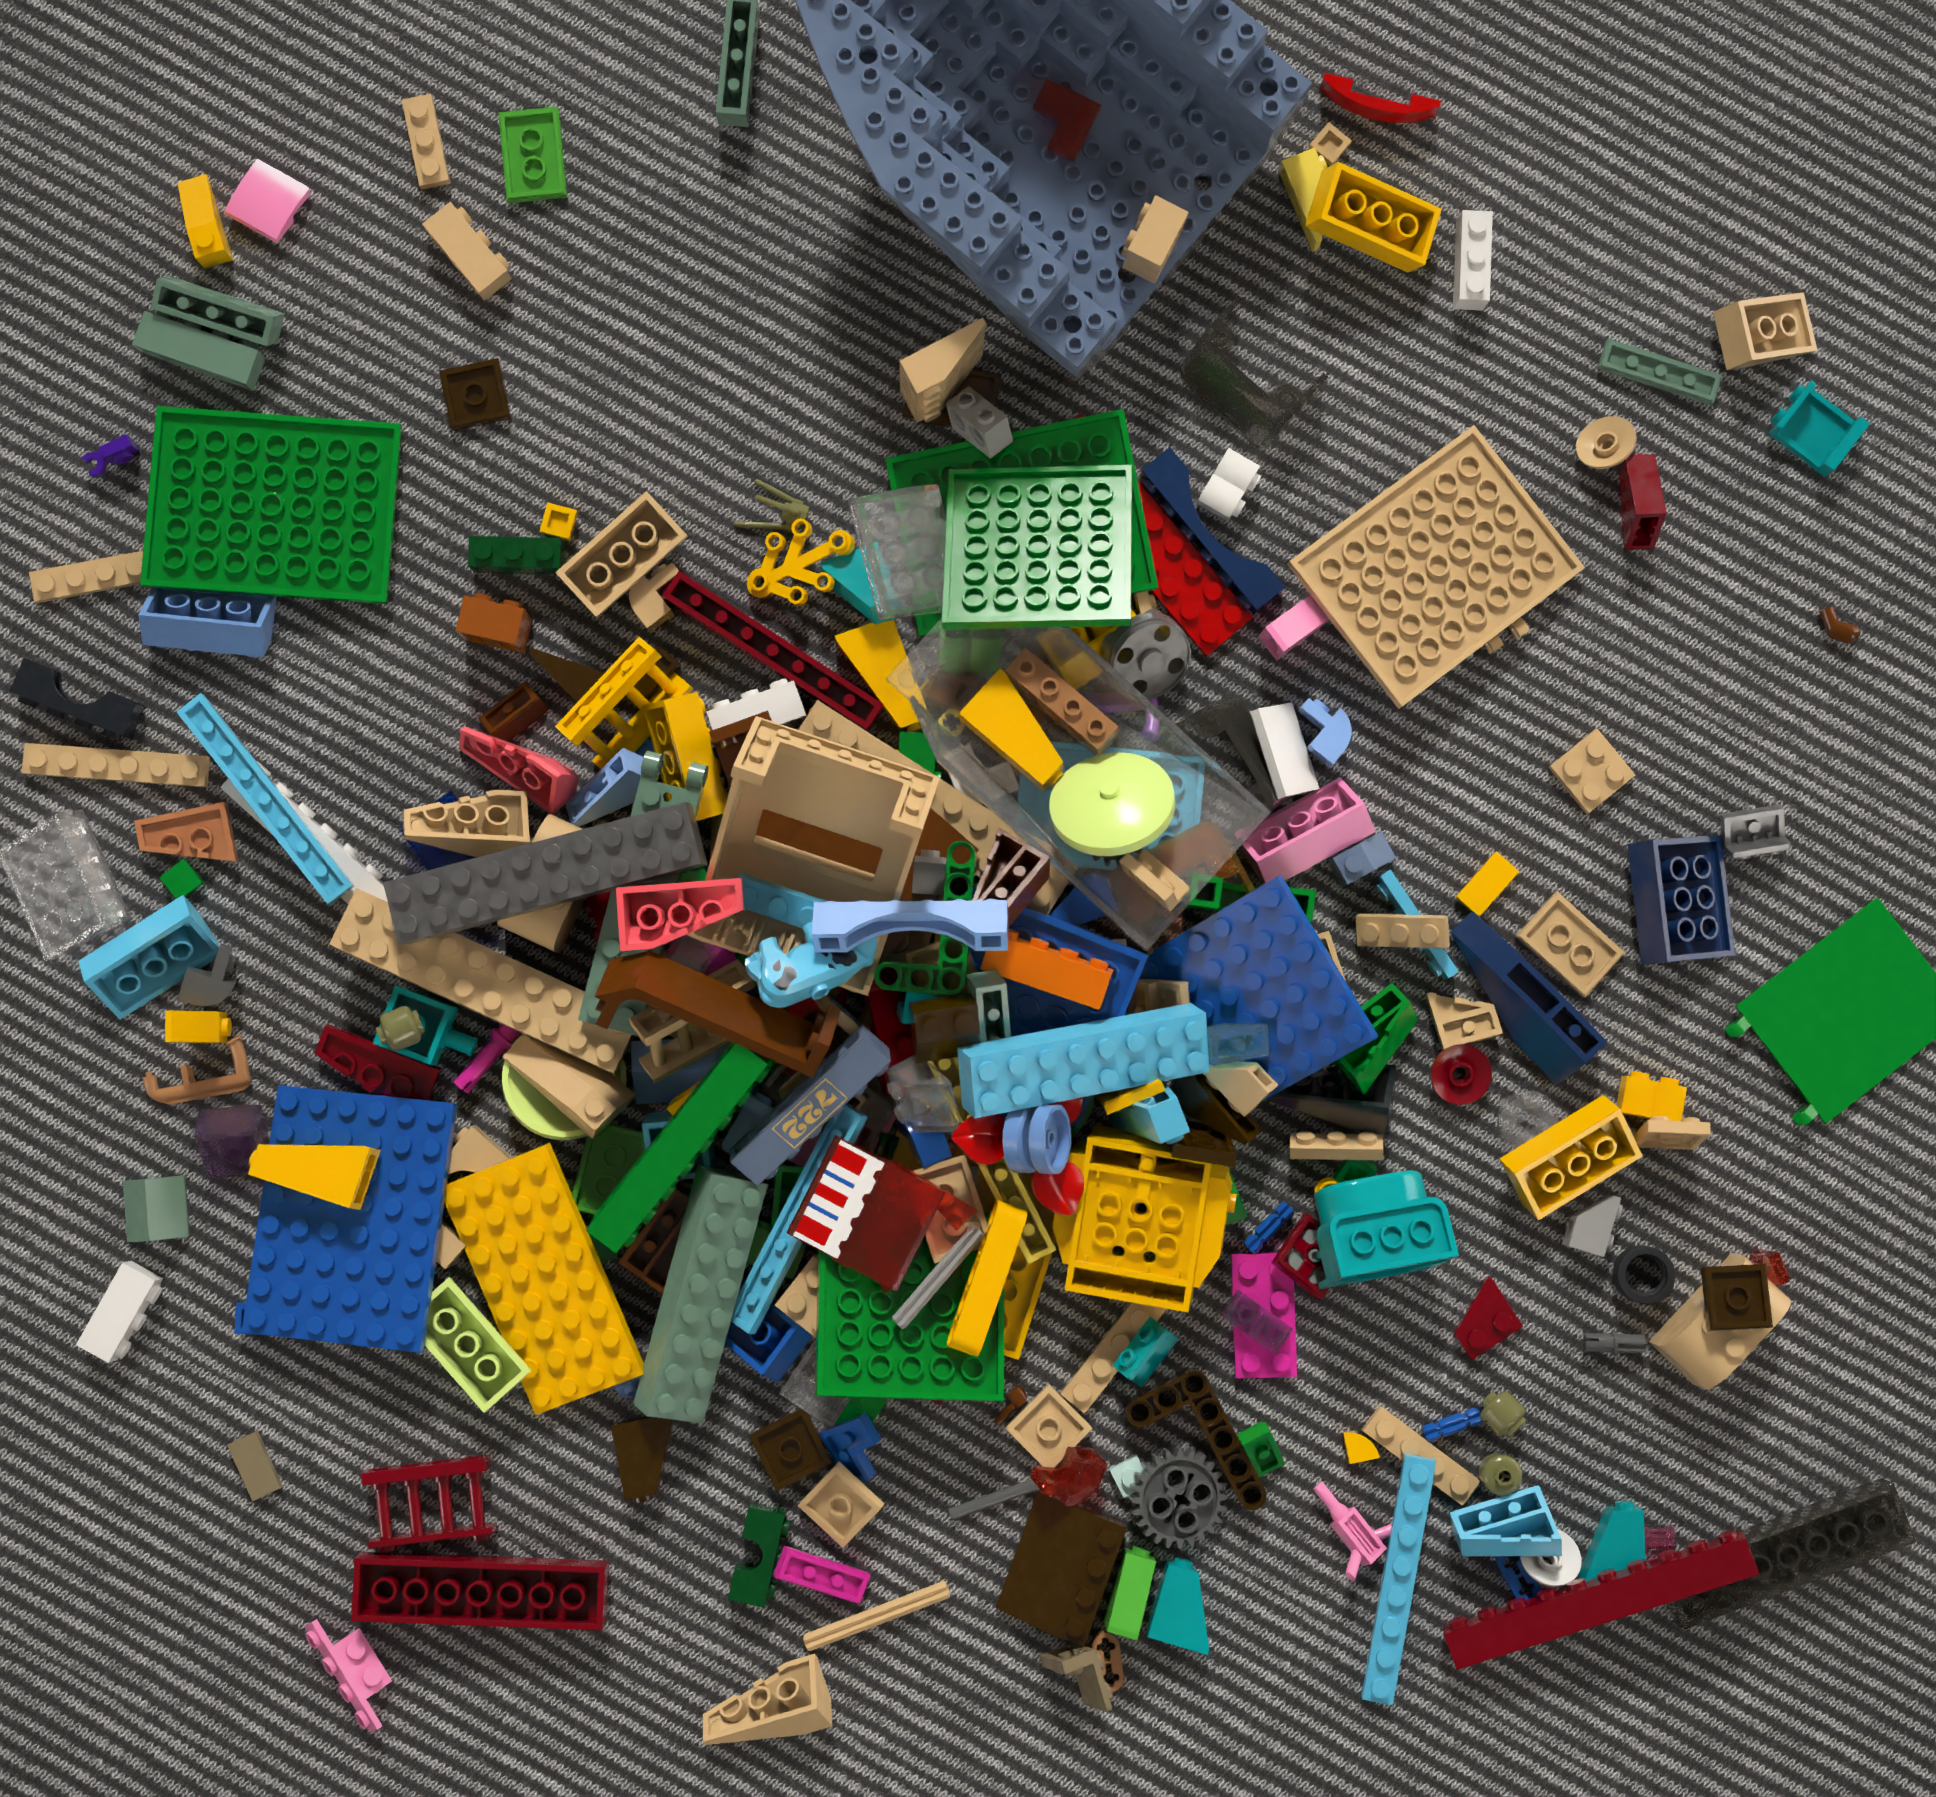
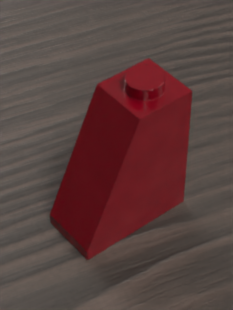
M1636 453L1629 455L1622 462L1619 472L1624 550L1654 549L1667 514L1655 454Z

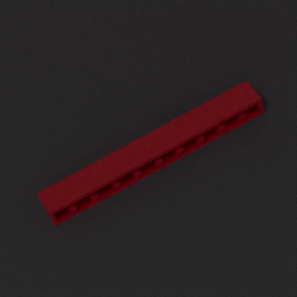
M1736 1530L1725 1531L1719 1534L1716 1540L1707 1543L1706 1540H1697L1688 1544V1549L1676 1552L1675 1549L1666 1550L1659 1553L1657 1559L1645 1562V1559H1638L1628 1563L1627 1568L1616 1572L1615 1569L1603 1570L1597 1574V1578L1586 1582L1584 1578L1575 1579L1566 1584L1567 1587L1555 1591V1588H1547L1539 1591L1537 1597L1525 1600L1524 1597L1515 1598L1507 1602L1506 1607L1497 1610L1495 1607L1484 1608L1477 1612L1478 1616L1466 1619L1465 1616L1453 1618L1448 1621L1447 1626H1444V1637L1456 1669L1459 1670L1760 1575L1743 1531L1738 1533Z

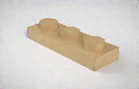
M426 94L402 99L419 187L423 190L451 184L432 95Z
M1359 913L1356 916L1357 946L1444 949L1450 946L1448 916Z
M1310 1131L1290 1133V1159L1383 1160V1134L1372 1132L1344 1134L1338 1131L1328 1134H1314Z

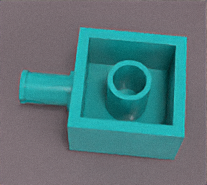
M394 986L384 1013L402 1006H408L411 1011L417 1010L425 1033L421 1034V1040L418 1044L394 1052L429 1065L438 1064L442 1051L446 1047L472 1056L478 1038L453 1030L452 1025L459 1010L458 1007L401 986ZM376 1033L373 1044L393 1051L388 1043L381 1044Z

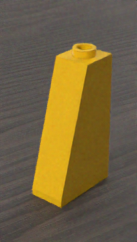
M894 619L876 625L872 622L835 635L839 649L875 698L884 705V710L900 732L906 730L908 732H918L925 729L924 724L929 722V716Z
M999 668L959 712L960 720L1044 792L1048 786L1053 788L1064 774L1062 772L1064 770L1063 761L1006 673Z
M258 1144L257 1150L251 1154L249 1159L250 1170L248 1175L347 1208L361 1210L381 1150L366 1146Z

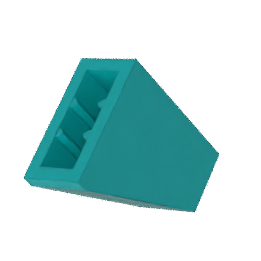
M877 542L853 550L847 556H837L820 562L822 571L834 578L833 590L875 625L884 621H891L904 614L899 595Z
M1616 1501L1615 1506L1605 1507L1579 1571L1578 1579L1584 1578L1586 1582L1597 1578V1574L1603 1570L1615 1569L1616 1572L1627 1568L1628 1563L1638 1559H1645L1646 1562L1644 1510L1634 1506L1632 1501Z
M1175 1557L1174 1561L1166 1559L1146 1628L1147 1637L1208 1655L1209 1643L1199 1573L1196 1568L1192 1567L1193 1562L1178 1557Z

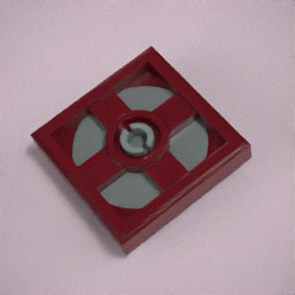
M1304 1213L1271 1263L1315 1299L1322 1300L1330 1288L1319 1289L1318 1283L1326 1279L1322 1260L1317 1261L1316 1253L1319 1252L1316 1233L1321 1225L1310 1214Z

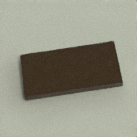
M1186 1120L1190 1132L1184 1134L1182 1140L1169 1144L1171 1157L1235 1167L1237 1156L1231 1138L1202 1122Z

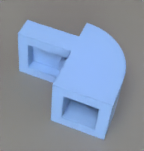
M1308 698L1298 712L1321 731L1307 746V750L1330 768L1349 745L1352 733L1351 723L1341 708L1331 716L1328 714L1330 709L1318 699L1312 701Z

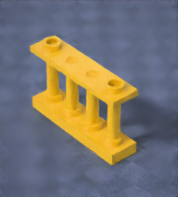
M640 637L632 643L555 726L576 747L582 741H585L598 754L592 762L600 769L622 748L635 752L650 736L642 705L686 695L693 690L675 672L668 678L655 665L662 656ZM646 673L660 686L659 690L649 700L634 687ZM625 695L640 709L628 723L613 710ZM604 718L619 731L607 745L592 732Z

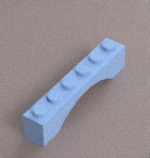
M956 899L953 901L891 900L889 902H869L861 900L857 902H814L812 923L814 951L816 953L848 952L857 945L876 936L909 930L930 931L947 935L965 943L975 951H1008L1007 900L966 901Z

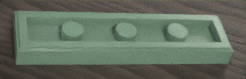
M1609 338L1605 341L1597 366L1598 370L1710 406L1715 401L1722 378L1721 374Z

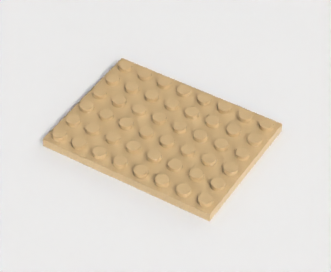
M1475 425L1287 563L1398 709L1585 568Z

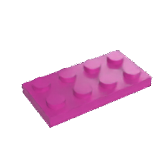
M1277 1253L1230 1254L1235 1378L1297 1377L1294 1281L1271 1263Z

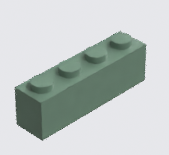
M727 0L716 104V116L719 125L749 126L760 16L758 0Z
M172 276L156 280L151 309L265 346L278 343L285 313Z
M157 310L155 314L144 311L132 345L139 352L254 391L266 359L258 350L259 346L246 340H241L240 344L230 341L229 335L217 330H213L212 334L201 330L202 327L188 320H184V323L181 324L173 321V316Z
M996 969L967 974V993L972 994L978 1005L979 1043L1011 1037L1007 984Z

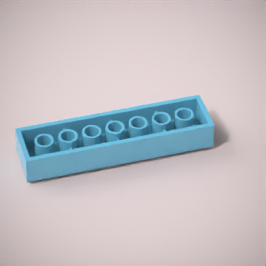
M1192 1003L957 1047L962 1107L975 1119L1142 1086L1157 1079L1167 1081L1209 1072L1206 1012Z

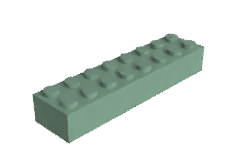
M697 1166L644 1362V1374L640 1377L633 1403L646 1416L703 1424L768 1184L762 1181L757 1186L743 1173Z

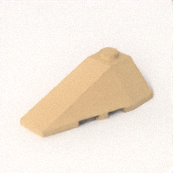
M492 790L487 791L484 796L471 799L469 796L460 797L457 802L448 804L437 802L405 809L403 811L404 839L475 857L529 844L527 791Z
M815 1653L785 1662L777 1667L779 1671L766 1680L758 1679L753 1682L754 1687L740 1696L733 1695L704 1713L703 1743L711 1745L796 1736L832 1727L831 1697Z

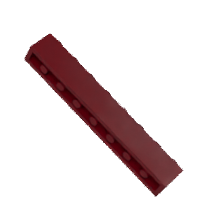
M677 572L663 593L662 597L667 604L780 678L787 679L788 682L794 680L797 689L814 700L825 704L868 733L883 712L884 705L682 572Z

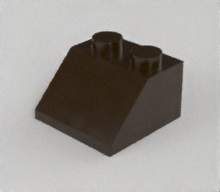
M971 993L908 1002L915 1063L958 1057L957 1047L979 1043L978 1005Z

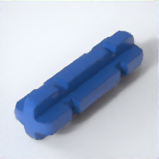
M1281 1202L1274 1209L1276 1212L1274 1214L1271 1213L1254 1230L1256 1233L1250 1235L1244 1241L1245 1247L1253 1254L1258 1253L1263 1247L1262 1244L1268 1242L1284 1225L1283 1222L1288 1221L1294 1215V1210L1287 1203Z
M1471 1408L1465 1410V1414L1457 1413L1437 1420V1424L1432 1422L1423 1425L1422 1433L1425 1440L1432 1442L1440 1439L1439 1436L1441 1435L1446 1437L1466 1430L1467 1426L1472 1428L1482 1424L1479 1410Z

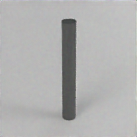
M1036 1478L954 1506L948 1510L953 1521L1037 1491L1039 1486Z

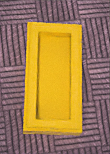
M1496 851L1455 898L1468 910L1473 911L1480 917L1519 871Z

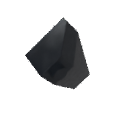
M1386 1064L1364 1095L1341 1070H1338L1337 1066L1327 1067V1072L1311 1074L1266 1100L1356 1131L1389 1134L1393 1111L1396 1065Z

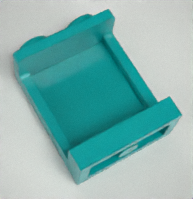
M1811 380L1804 387L1799 384L1788 397L1792 402L1786 410L1781 407L1770 421L1773 427L1767 434L1822 476L1826 477L1837 468L1870 423L1861 416L1853 420L1815 391L1813 388L1816 383Z

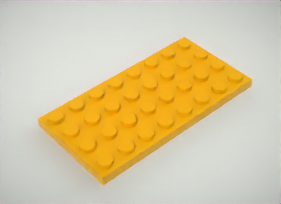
M550 1143L446 1185L445 1205L460 1240L466 1245L464 1249L501 1336L532 1370L521 1380V1383L535 1415L644 1374V1362L589 1233L586 1231L584 1221Z

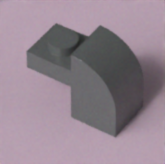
M220 944L212 972L188 966L185 971L178 1001L197 1006H211L227 998L237 981L236 978L225 976L226 973L232 974L237 956L231 955L233 946Z

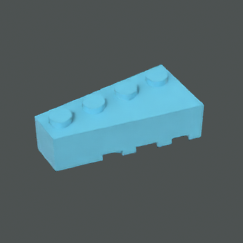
M1162 1081L1165 1088L1164 1092L1108 1115L1114 1128L1160 1144L1164 1142L1166 1144L1176 1143L1184 1138V1134L1190 1132L1179 1101L1165 1081Z

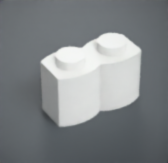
M1228 448L1200 495L1197 504L1227 522L1231 515L1237 518L1246 503L1241 498L1247 489L1252 492L1261 478L1257 474L1260 466Z

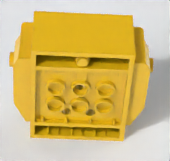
M1096 1125L1088 1136L1087 1142L1077 1141L1069 1153L1068 1161L1074 1163L1080 1169L1084 1178V1190L1076 1212L1071 1216L1054 1214L1052 1228L1062 1263L1068 1264L1065 1291L1188 1313L1193 1299L1194 1287H1200L1220 1257L1228 1212L1234 1213L1237 1194L1231 1193L1233 1182L1229 1175V1167L1171 1157L1169 1144H1166V1142L1160 1144L1120 1129ZM1138 1153L1141 1154V1159L1137 1158ZM1157 1157L1168 1158L1166 1163L1157 1161ZM1144 1203L1147 1211L1139 1212L1136 1209V1204ZM1121 1246L1124 1248L1125 1253L1117 1255L1113 1248ZM1151 1251L1155 1254L1156 1258L1149 1261L1145 1258L1144 1253Z

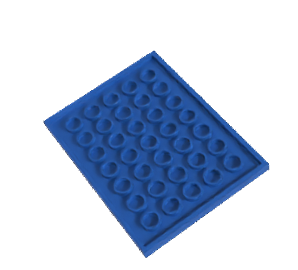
M278 1085L269 1145L366 1146L381 1151L361 1210L347 1208L264 1180L242 1332L424 1353L458 1104Z

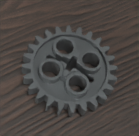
M1175 1446L1172 1455L1169 1450L1163 1448L1162 1458L1152 1453L1153 1463L1151 1465L1144 1461L1142 1462L1145 1472L1134 1473L1140 1480L1139 1483L1129 1485L1136 1491L1135 1495L1128 1497L1129 1501L1136 1504L1129 1511L1133 1515H1140L1134 1523L1138 1527L1144 1526L1141 1532L1146 1537L1152 1534L1151 1540L1155 1544L1162 1540L1163 1545L1166 1548H1170L1174 1541L1175 1547L1182 1549L1183 1542L1186 1541L1190 1547H1194L1195 1537L1205 1542L1203 1532L1207 1530L1212 1534L1215 1533L1211 1525L1213 1522L1222 1524L1223 1521L1217 1514L1218 1512L1227 1511V1508L1220 1504V1501L1229 1498L1227 1494L1220 1491L1227 1486V1483L1223 1480H1217L1223 1474L1222 1471L1218 1468L1213 1469L1215 1462L1211 1459L1205 1461L1206 1455L1199 1451L1194 1456V1450L1187 1447L1183 1455L1182 1449ZM1173 1470H1178L1177 1480L1173 1483H1168V1474ZM1192 1473V1477L1188 1479V1475ZM1203 1484V1494L1194 1498V1489L1196 1486ZM1178 1494L1182 1495L1183 1497L1181 1501L1174 1500V1496ZM1163 1497V1506L1159 1510L1153 1511V1502L1157 1498ZM1184 1512H1189L1188 1521L1183 1525H1179V1516ZM1169 1516V1520L1164 1522V1519Z

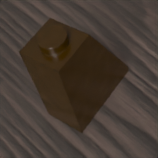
M644 1416L616 1422L611 1426L625 1501L633 1499L634 1504L652 1500V1495L658 1492L675 1420Z

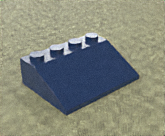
M1721 835L1656 839L1627 844L1641 964L1649 965L1736 956Z

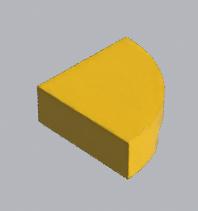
M1342 1432L1349 1464L1380 1458L1376 1447L1369 1439L1355 1432Z

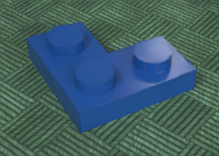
M866 1412L829 1426L818 1434L835 1464L840 1461L861 1482L870 1480L876 1474L863 1449L874 1446L881 1440V1437Z

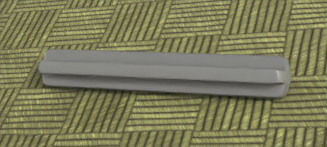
M970 1226L892 1316L895 1324L902 1329L908 1326L982 1240L984 1235L978 1228Z

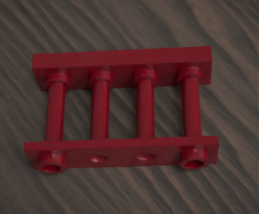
M490 1454L372 1468L362 1472V1486L371 1485L372 1490H375L380 1537H374L368 1542V1549L378 1548V1552H389L397 1550V1545L469 1536H471V1541L489 1539V1534H493L498 1527L497 1523L485 1524L480 1477L483 1476V1471H487L491 1467ZM464 1474V1478L468 1479L472 1526L454 1528L449 1483L452 1480V1475ZM433 1477V1482H437L442 1529L423 1531L418 1484H421V1479ZM402 1481L403 1486H406L411 1533L392 1535L388 1488L391 1487V1482Z

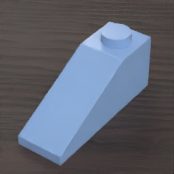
M622 748L566 803L570 823L580 827L634 803L644 757Z

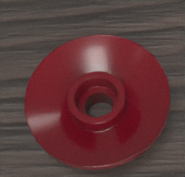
M1456 1044L1447 1047L1436 1056L1431 1067L1430 1078L1434 1090L1442 1099L1452 1104L1466 1105L1477 1101L1486 1093L1491 1083L1492 1069L1488 1058L1478 1048L1468 1044ZM1459 1067L1463 1068V1075L1459 1078H1455V1069Z

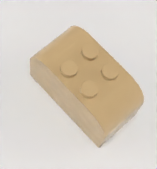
M549 814L540 825L532 843L582 830V828ZM586 898L499 920L497 925L549 950L561 953Z
M1731 1253L1720 1266L1754 1264L1744 1255ZM1768 1279L1773 1321L1772 1328L1707 1331L1703 1287L1701 1285L1651 1338L1649 1343L1693 1385L1703 1389H1710L1726 1379L1779 1323L1788 1311L1791 1300Z

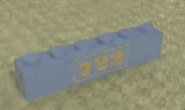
M862 1024L819 1065L813 1078L807 1076L730 1148V1163L757 1186L764 1179H771L777 1173L779 1165L783 1161L796 1156L801 1149V1145L808 1138H815L828 1119L831 1117L836 1118L853 1096L858 1097L865 1091L868 1082L873 1077L881 1076L888 1069L891 1062L889 1048Z

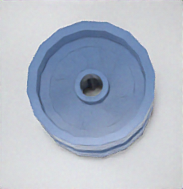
M1046 1104L1008 1112L1003 1129V1151L1008 1168L1017 1173H1033L1037 1170L1041 1174H1060L1066 1166L1071 1148L1070 1120L1062 1105Z

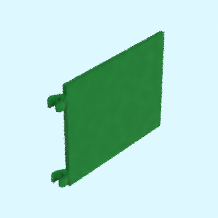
M1877 897L1734 1006L1741 1017L1729 1024L1725 1031L1729 1037L1733 1038L1739 1037L1750 1027L1809 1104L1792 1116V1119L1798 1126L1809 1124L1817 1115L1826 1124L1936 1039V972Z

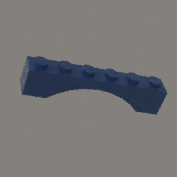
M1171 447L1141 470L1140 477L1142 480L1140 483L1149 495L1154 493L1161 501L1159 507L1169 518H1175L1180 525L1178 529L1189 542L1193 540L1198 546L1199 550L1197 552L1208 565L1212 564L1219 572L1216 574L1227 589L1231 587L1238 595L1235 599L1246 612L1250 610L1255 615L1283 592L1285 586L1267 564L1251 561L1233 553L1221 545L1208 532L1200 520L1192 501L1189 486V469Z

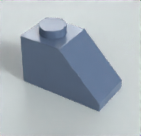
M1380 832L1331 858L1328 862L1341 886L1344 887L1396 859L1383 833Z

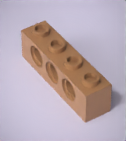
M1026 647L1005 669L1006 675L1017 690L1095 756L1103 754L1119 736V726Z

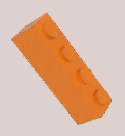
M1009 928L1008 951H986L981 970L989 971L996 969L1002 977L1098 1010L1102 1006L1114 971L1108 968L1109 964L1096 958H1091L1090 961L1078 958L1079 953L1067 948H1061L1060 951L1049 948L1048 942L1032 937L1030 941L1018 937L1019 933Z

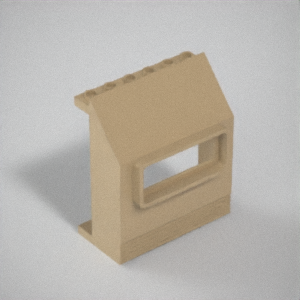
M756 716L732 768L730 776L733 777L705 881L738 878L739 873L742 872L826 901H900L940 777ZM766 809L882 848L883 851L875 875L757 836L756 833L763 810ZM746 909L687 934V936L698 939L701 942H707L749 957L759 951L761 941L770 937H776L777 945L785 955L791 949L806 943L803 928ZM888 934L877 936V952L872 965L860 969L848 981L839 985V987L868 996L874 979L875 969L878 967Z

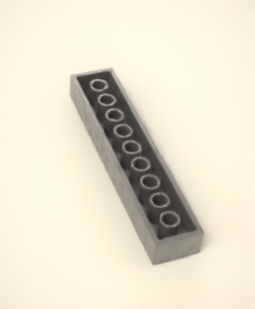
M683 802L383 882L397 942L398 944L409 945L609 892L619 887H628L707 866L708 864L693 805Z

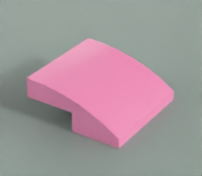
M257 159L232 195L225 209V215L277 243L294 223L293 215L310 196V188Z

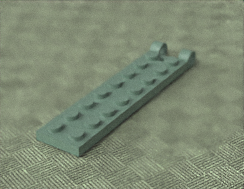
M646 751L642 761L641 777L631 816L687 802L693 805L695 817H697L709 767L692 762L688 769L685 789L660 783L658 779L662 770L664 755ZM666 793L672 795V799L669 802L664 800ZM682 872L631 886L680 883ZM612 890L610 893L578 1017L579 1021L594 1025L600 1015V1012L595 1010L599 999L594 996L609 961L649 950L661 955L663 945L654 949L620 951L616 890ZM626 1000L618 1006L608 1028L638 1036L631 1027L629 1018L647 1009L648 1004L639 1000Z

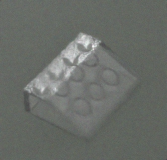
M938 484L912 486L849 499L848 502L878 618L888 619L942 613L946 514Z
M83 809L56 813L0 849V860L45 962L111 933L132 920Z

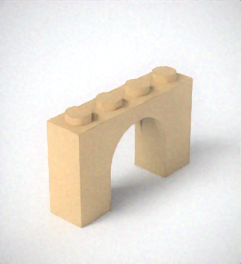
M471 1126L470 1129L464 1127L453 1139L456 1145L451 1151L448 1177L458 1171H471L475 1173L513 1157L478 1126ZM442 1217L436 1262L444 1269H447L463 1254L466 1245L460 1240L457 1231Z

